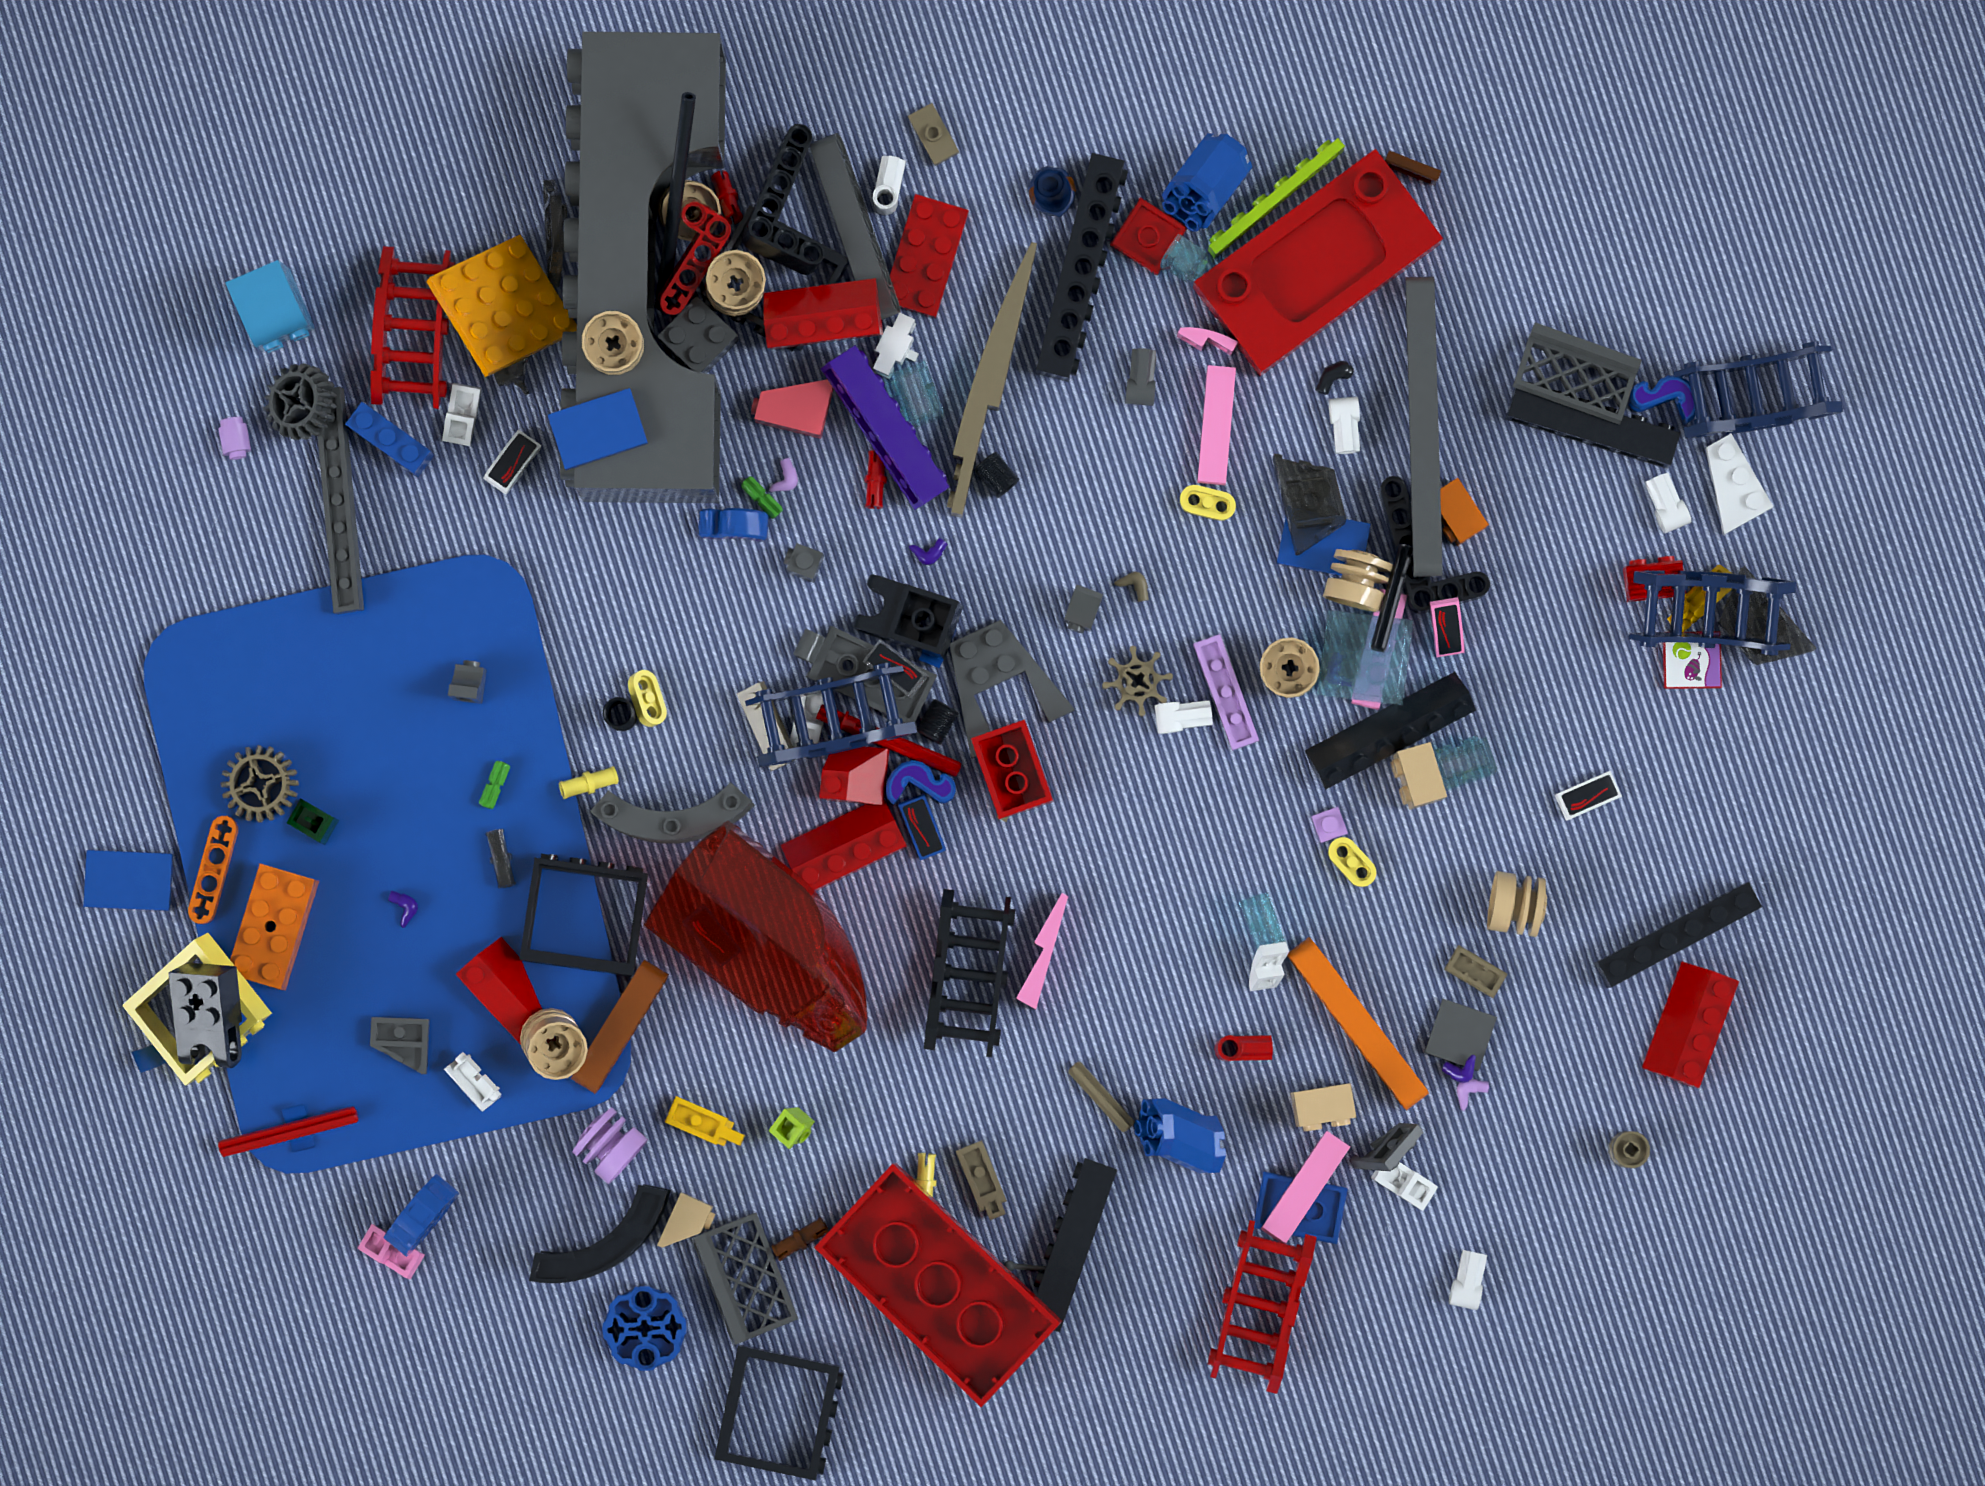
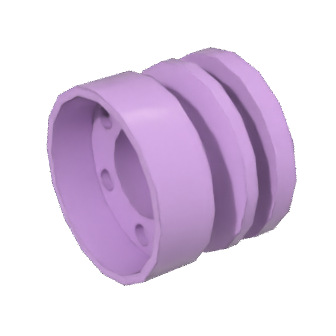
M612 1107L591 1122L580 1135L578 1143L572 1151L578 1157L586 1149H589L590 1152L583 1160L585 1164L598 1157L601 1161L596 1167L595 1173L607 1184H610L624 1170L648 1141L635 1127L623 1135L620 1130L626 1121L624 1117H621L612 1125L610 1122L617 1114V1111Z

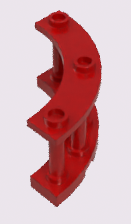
M383 246L378 275L382 276L380 287H376L372 325L371 354H374V370H371V404L382 405L385 394H389L390 391L433 394V408L439 409L441 398H446L447 381H442L443 339L444 335L449 333V318H445L446 313L431 289L398 287L393 283L394 275H399V273L435 275L456 265V262H451L450 250H445L442 264L402 262L399 258H395L394 247ZM395 298L437 300L436 320L394 318L392 314H389L390 300H395ZM392 329L434 331V353L391 350L390 347H386L387 331L391 332ZM390 361L433 364V383L391 380L390 377H386V364H390Z
M1249 1220L1247 1230L1240 1231L1237 1247H1241L1231 1287L1226 1286L1222 1298V1303L1226 1304L1217 1347L1216 1349L1211 1348L1207 1365L1212 1366L1210 1377L1215 1379L1220 1365L1262 1375L1263 1379L1268 1380L1266 1392L1277 1394L1284 1374L1291 1329L1294 1327L1300 1304V1293L1302 1287L1305 1286L1313 1260L1317 1237L1305 1234L1302 1245L1292 1246L1252 1236L1255 1221ZM1252 1247L1292 1257L1293 1261L1297 1262L1295 1270L1289 1269V1272L1247 1262L1246 1258L1249 1248ZM1242 1272L1286 1283L1285 1286L1290 1287L1287 1300H1281L1279 1303L1237 1292ZM1234 1303L1278 1314L1277 1317L1282 1318L1279 1333L1273 1332L1272 1335L1229 1324ZM1229 1335L1270 1346V1349L1274 1350L1272 1363L1262 1364L1223 1354L1226 1336Z

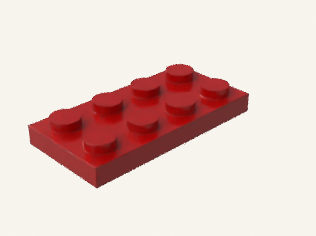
M915 194L890 273L900 308L936 319L969 210Z

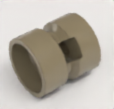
M1623 1131L1612 1137L1608 1146V1153L1610 1159L1616 1165L1623 1168H1637L1647 1161L1650 1155V1145L1644 1135L1633 1131Z

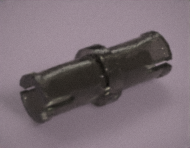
M504 829L485 833L491 852L489 861L491 865H494L498 889L516 885L510 862L513 858L512 854L508 853Z

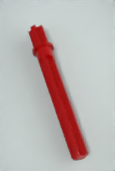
M822 704L816 719L828 724L825 707ZM837 710L841 730L853 735L860 734L859 729L862 728L860 720L849 715V711L842 713ZM902 737L889 741L885 739L874 742L910 759L923 762L925 765L953 777L958 775L961 768L959 761Z

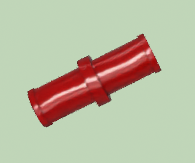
M722 170L724 177L722 179L720 171H717L711 176V180L714 184L719 204L729 224H732L730 216H732L734 224H737L743 218L737 202L738 193L731 185L728 172Z
M875 450L868 451V475L865 476L864 480L867 483L865 508L875 509L877 507L876 509H883L884 484H887V477L884 476L885 465L877 453H875Z

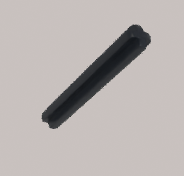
M1399 544L1397 547L1371 642V649L1377 652H1385L1413 552V548L1409 545Z

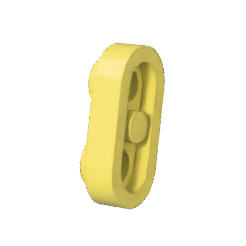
M1190 485L1180 495V505L1189 514L1225 521L1232 517L1236 509L1234 498L1227 492L1199 485ZM1195 495L1199 498V503L1191 505L1188 498ZM1223 502L1227 508L1225 511L1219 512L1216 509V504Z
M640 670L631 675L628 680V689L639 721L647 727H654L662 723L666 718L667 709L655 675L648 670ZM647 710L650 711L651 717L648 715Z
M1340 837L1331 842L1328 848L1329 859L1353 885L1366 887L1375 880V865L1351 839ZM1339 847L1347 849L1345 857L1338 856L1337 849ZM1358 868L1366 870L1365 878L1357 877L1356 870Z

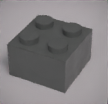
M698 296L657 336L660 343L689 370L707 374L739 341L738 335Z

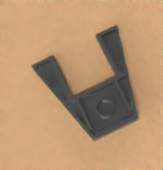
M1001 620L950 643L972 759L977 757L971 738L990 732L974 695L1021 673H1026L1049 723L1075 711L1073 706Z

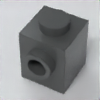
M796 543L794 549L789 548L784 560V564L788 565L787 573L814 583L824 559V554Z

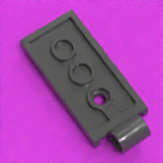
M829 626L826 638L805 629L793 653L794 656L813 664L810 672L806 675L807 678L816 682L819 679L833 677V681L874 671L873 665L867 659L876 649V646L833 626ZM846 660H850L854 664L853 669L850 671L843 669V663ZM908 661L906 662L922 674V677L912 690L907 692L891 679L899 719L902 718L903 723L916 722L937 678L936 674ZM879 679L864 682L868 706L886 714ZM853 686L834 690L855 700Z

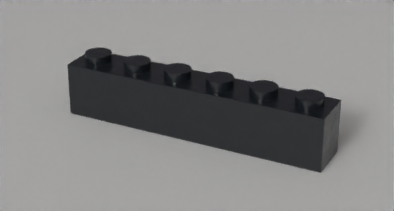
M1514 388L1505 420L1666 469L1672 464L1681 434L1674 431L1675 427L1666 423H1658V426L1647 423V418L1632 414L1631 418L1623 415L1619 425ZM1552 390L1556 393H1562L1561 391ZM1578 398L1579 401L1585 403L1590 402V400ZM1604 406L1607 411L1618 413V409Z
M1453 672L1305 750L1312 770L1326 790L1476 711L1470 692L1457 673Z
M1743 883L1598 960L1594 965L1606 987L1611 988L1760 909L1762 905L1750 883Z
M1087 1158L1084 1159L1083 1163L1077 1162L1072 1176V1178L1077 1179L1074 1190L1068 1188L1062 1205L1068 1207L1064 1217L1058 1215L1053 1232L1058 1233L1054 1244L1048 1243L1043 1259L1048 1260L1045 1271H1038L1034 1286L1038 1287L1036 1296L1063 1322L1118 1170ZM1063 1322L1054 1331L1060 1333Z

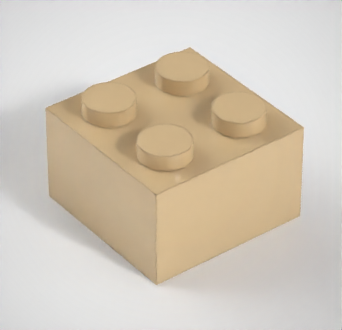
M1431 742L1398 751L1393 755L1394 759L1390 762L1392 772L1395 778L1400 777L1402 787L1399 789L1400 798L1403 805L1408 804L1409 810L1441 801L1447 797Z
M1351 1083L1290 1093L1296 1127L1303 1126V1131L1305 1132L1322 1129L1321 1123L1331 1122L1332 1127L1351 1124L1350 1118H1356Z

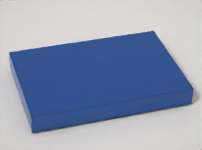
M630 388L548 414L565 470L648 444Z
M1287 508L1276 564L1342 576V574L1331 569L1332 563L1345 564V562L1334 558L1335 550L1353 549L1366 552L1371 524Z
M87 850L83 907L170 911L174 854Z
M1263 1171L1254 1217V1228H1262L1294 1177ZM1325 1184L1292 1236L1304 1238L1305 1234L1316 1236L1317 1241L1337 1244L1348 1188Z

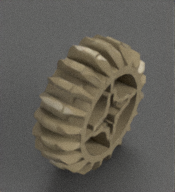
M257 745L256 754H253L250 747L245 748L247 755L245 758L241 753L237 752L235 756L239 762L237 764L230 760L227 762L233 768L232 772L223 771L222 775L230 778L229 782H221V787L230 788V791L223 793L222 796L225 799L233 797V800L227 806L232 809L239 805L235 814L240 817L247 811L246 820L252 821L256 814V819L259 823L264 821L265 813L267 818L273 821L275 819L274 810L283 816L285 812L281 805L284 804L290 808L293 805L290 801L286 800L288 795L292 797H297L298 795L290 790V786H299V781L290 780V777L297 774V770L291 769L287 771L292 761L287 759L281 763L284 757L283 752L279 751L273 757L274 748L268 747L264 754L261 745ZM257 761L271 762L280 773L264 775ZM249 765V779L238 787L240 774ZM258 776L262 780H269L266 781V786H264L265 788L262 792L258 788H251L254 786ZM282 781L280 794L271 803V788ZM255 793L263 807L249 806L240 795Z

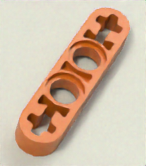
M228 816L217 817L213 820L188 907L190 919L197 924L210 923L216 915L238 835L237 822ZM225 821H228V826L232 828L231 833H225L223 841L229 842L228 847L219 843H213L214 838L220 840L222 833L217 828L218 825H224ZM215 848L222 849L225 854V858L220 864H213L209 858L210 852ZM206 876H213L217 880V887L212 892H206L202 887V881ZM199 893L207 897H214L213 902L206 901L205 909L209 910L208 916L203 915L201 920L198 919L199 914L195 913V908L201 907L204 900L198 898Z

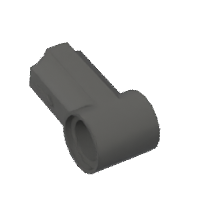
M1145 348L1132 349L1130 379H1127L1125 404L1154 406L1156 381H1154L1156 366L1155 350Z

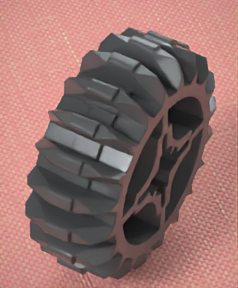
M304 363L300 365L290 364L289 369H281V376H273L275 384L267 385L271 392L270 395L264 396L269 401V404L264 409L270 412L266 419L273 423L272 428L279 431V434L282 436L291 437L294 440L311 439L312 435H320V428H328L326 420L334 419L333 415L330 414L331 409L337 408L332 403V400L338 396L335 392L331 391L335 385L328 381L330 376L323 373L320 368L311 367Z

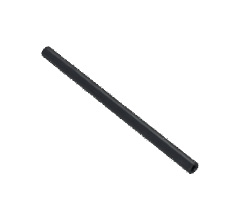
M685 92L681 96L655 308L660 311L663 310L658 302V294L674 269L696 102V95L691 92ZM667 296L665 299L668 303L667 306H669L670 297Z

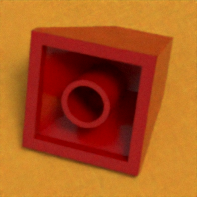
M861 747L830 754L822 769L819 798L835 802L884 806L889 749Z

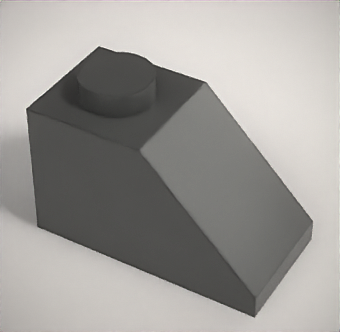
M1076 584L1064 618V622L1068 623L1067 628L1081 634L1084 633V630L1090 632L1103 594Z

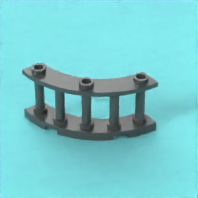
M730 782L721 792L704 803L677 811H654L640 808L627 803L608 790L590 812L606 825L630 837L653 843L679 844L708 838L727 829L743 818L755 804Z

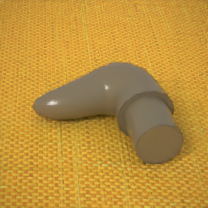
M1131 572L1115 581V586L1119 587L1134 585L1138 602L1149 600L1148 585L1145 577L1140 572Z

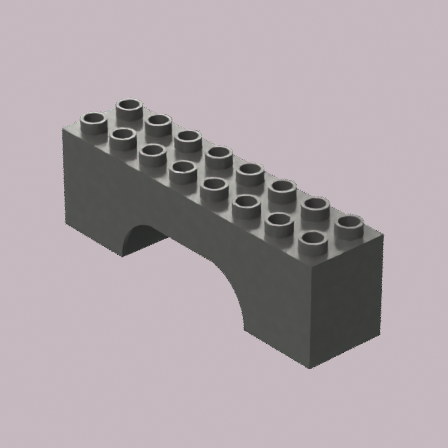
M582 31V49L568 48L567 80L568 83H572L573 95H581V105H567L566 137L571 139L572 151H580V162L566 161L565 193L566 196H570V205L579 207V218H565L564 250L569 253L570 262H578V275H564L563 307L568 309L569 318L577 319V332L563 331L562 364L567 366L568 375H576V388H562L561 410L630 388L648 444L569 470H565L560 455V478L565 480L566 487L575 488L583 502L719 504L721 390L714 374H704L689 370L674 362L660 349L655 342L654 318L656 221L659 214L660 197L671 183L681 96L683 93L691 92L696 95L686 179L707 170L724 169L726 55L720 33ZM605 311H618L630 316L637 323L644 338V352L640 362L632 370L621 375H608L598 371L589 363L582 349V334L586 324L594 316ZM619 338L607 340L609 345L608 351H612L614 348L620 349Z

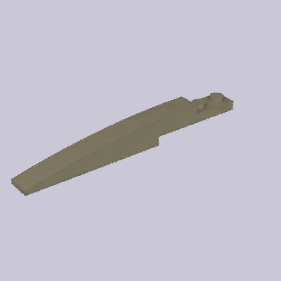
M1031 242L999 310L967 399L953 451V458L962 460L963 463H957L953 480H957L958 484L956 492L950 491L947 507L952 508L951 516L963 517L987 410L999 411L1037 250V243Z

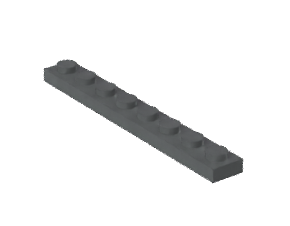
M334 387L331 391L338 395L332 400V403L337 406V408L331 409L330 413L334 419H327L328 428H320V435L317 436L333 613L339 615L363 611L364 602L348 427L345 425L347 422L344 388Z

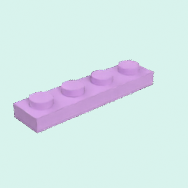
M1219 634L1194 643L1195 652L1231 750L1233 751L1258 742L1259 738L1221 635Z

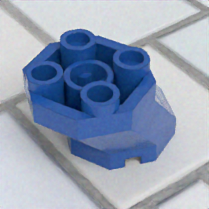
M1207 133L1162 194L1164 199L1162 203L1163 210L1192 232H1197L1200 228L1207 229L1252 169L1251 161L1247 164L1245 158L1248 154L1246 148L1228 134L1221 133L1218 137H1212L1214 133Z
M1166 1098L1142 1100L1139 1120H1136L1134 1123V1132L1137 1137H1140L1146 1156L1163 1157L1199 1174L1220 1173L1226 1157V1148H1220V1140H1225V1132L1217 1116H1204Z

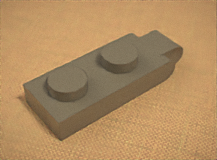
M981 1140L957 1150L956 1154L980 1212L986 1210L990 1221L1005 1215L1006 1212L1002 1203L1007 1200L983 1141Z

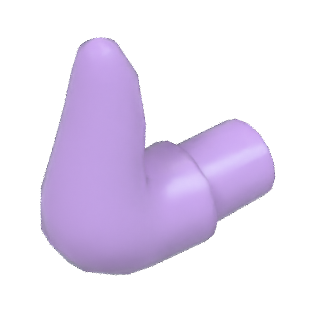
M790 458L780 461L784 480L773 484L769 488L770 492L789 491L797 486L798 477Z
M1471 1079L1466 1083L1460 1082L1457 1086L1460 1109L1462 1111L1466 1109L1470 1092L1488 1093L1489 1082L1478 1081L1477 1079Z

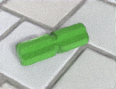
M749 476L742 482V489L754 501L759 502L758 505L770 518L774 519L782 512L783 509L769 493L766 494L765 489L752 476Z
M502 761L495 762L488 778L490 782L486 784L479 800L481 806L488 809L494 808L501 792L499 788L501 785L503 786L510 770V766Z

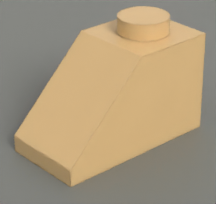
M683 1192L680 1193L657 1246L663 1248L702 1233L704 1228L709 1230L716 1215L711 1212L714 1206Z

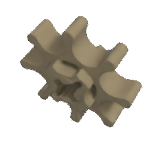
M1131 646L1129 651L1132 659L1128 664L1120 665L1114 658L1109 659L1108 664L1116 668L1119 675L1118 679L1114 682H1103L1102 688L1104 690L1117 688L1121 692L1122 698L1114 707L1116 711H1120L1126 701H1134L1139 707L1138 715L1144 717L1146 712L1143 703L1146 699L1155 698L1160 704L1167 702L1166 697L1159 695L1156 686L1160 681H1171L1173 674L1159 675L1154 671L1153 664L1161 656L1159 652H1155L1150 661L1142 662L1136 656V646ZM1135 666L1140 667L1139 669H1131V667ZM1129 675L1136 678L1139 675L1143 676L1142 683L1148 689L1140 685L1136 688L1132 687L1133 680ZM1149 675L1153 678V684L1149 681ZM1122 679L1126 682V688L1122 685ZM1135 694H1144L1143 696H1134Z

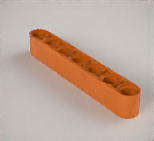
M1308 937L1289 951L1287 955L1289 960L1402 1107L1407 1111L1427 1096L1429 1092L1313 940Z

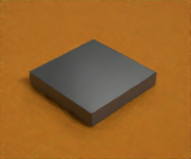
M1442 999L1424 1053L1461 1066L1465 1065L1468 1057L1475 1055L1474 1070L1479 1071L1497 1017Z

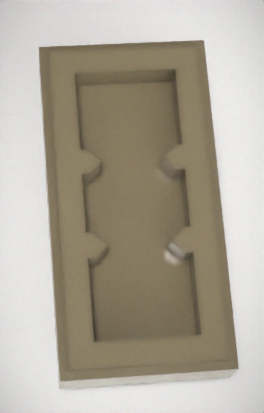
M933 103L908 115L912 127L934 166L959 154L956 144Z
M1457 945L1443 969L1492 999L1508 975L1460 945Z

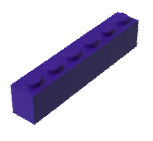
M854 345L820 369L913 509L916 510L950 487L947 483V477L932 461L929 449L921 444L916 437L913 425L906 421L900 413L897 401L890 397L884 389V382L881 377L874 373L868 365L869 361L862 350H858L856 345Z

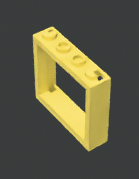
M209 933L194 939L122 1005L185 1086L195 1080L199 1084L212 1074L209 1070L215 1065L217 1068L219 1066L215 1063L212 1051L196 1065L180 1063L177 1056L175 1038L147 1003L169 984L168 973L185 963H192L198 957L203 964L234 966ZM237 969L241 1012L247 1018L239 1026L242 1047L248 1042L246 1036L250 1033L254 1035L263 1029L265 1025L263 1021L272 1013Z

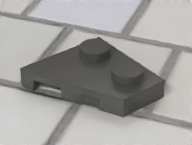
M371 1017L370 1046L421 1074H427L430 1019Z
M1398 1123L1385 1135L1370 1144L1373 1148L1371 1152L1364 1157L1354 1155L1349 1161L1355 1169L1390 1172L1399 1165L1401 1158L1416 1145V1141L1424 1132L1418 1124Z

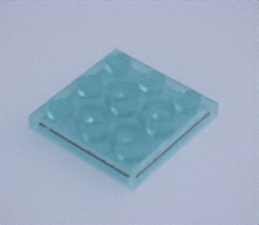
M1328 610L1317 695L1403 706L1414 621L1394 618L1386 651L1377 652L1371 649V642L1379 616Z

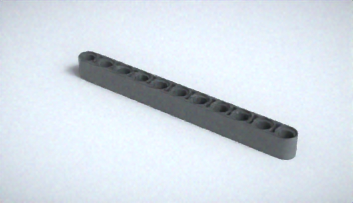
M1406 277L1413 577L1442 576L1434 277Z

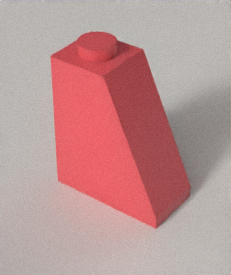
M826 379L761 391L759 399L754 398L751 414L755 415V423L821 439L834 388Z

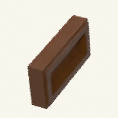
M1390 150L1385 159V162L1392 170L1433 186L1436 185L1441 174L1439 169Z

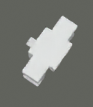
M899 313L893 327L887 325L875 350L879 356L873 367L874 373L890 380L895 370V362L902 365L905 358L916 362L919 353L910 350L914 339L912 336H909V333L912 334L916 326L915 319Z

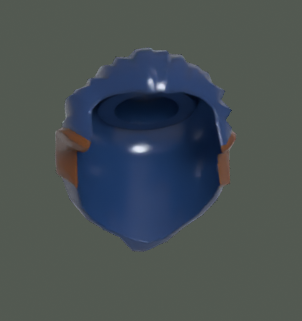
M1048 165L1042 167L1028 183L1031 203L1039 212L1045 215L1060 218L1075 201V192L1077 190L1074 180L1062 168Z

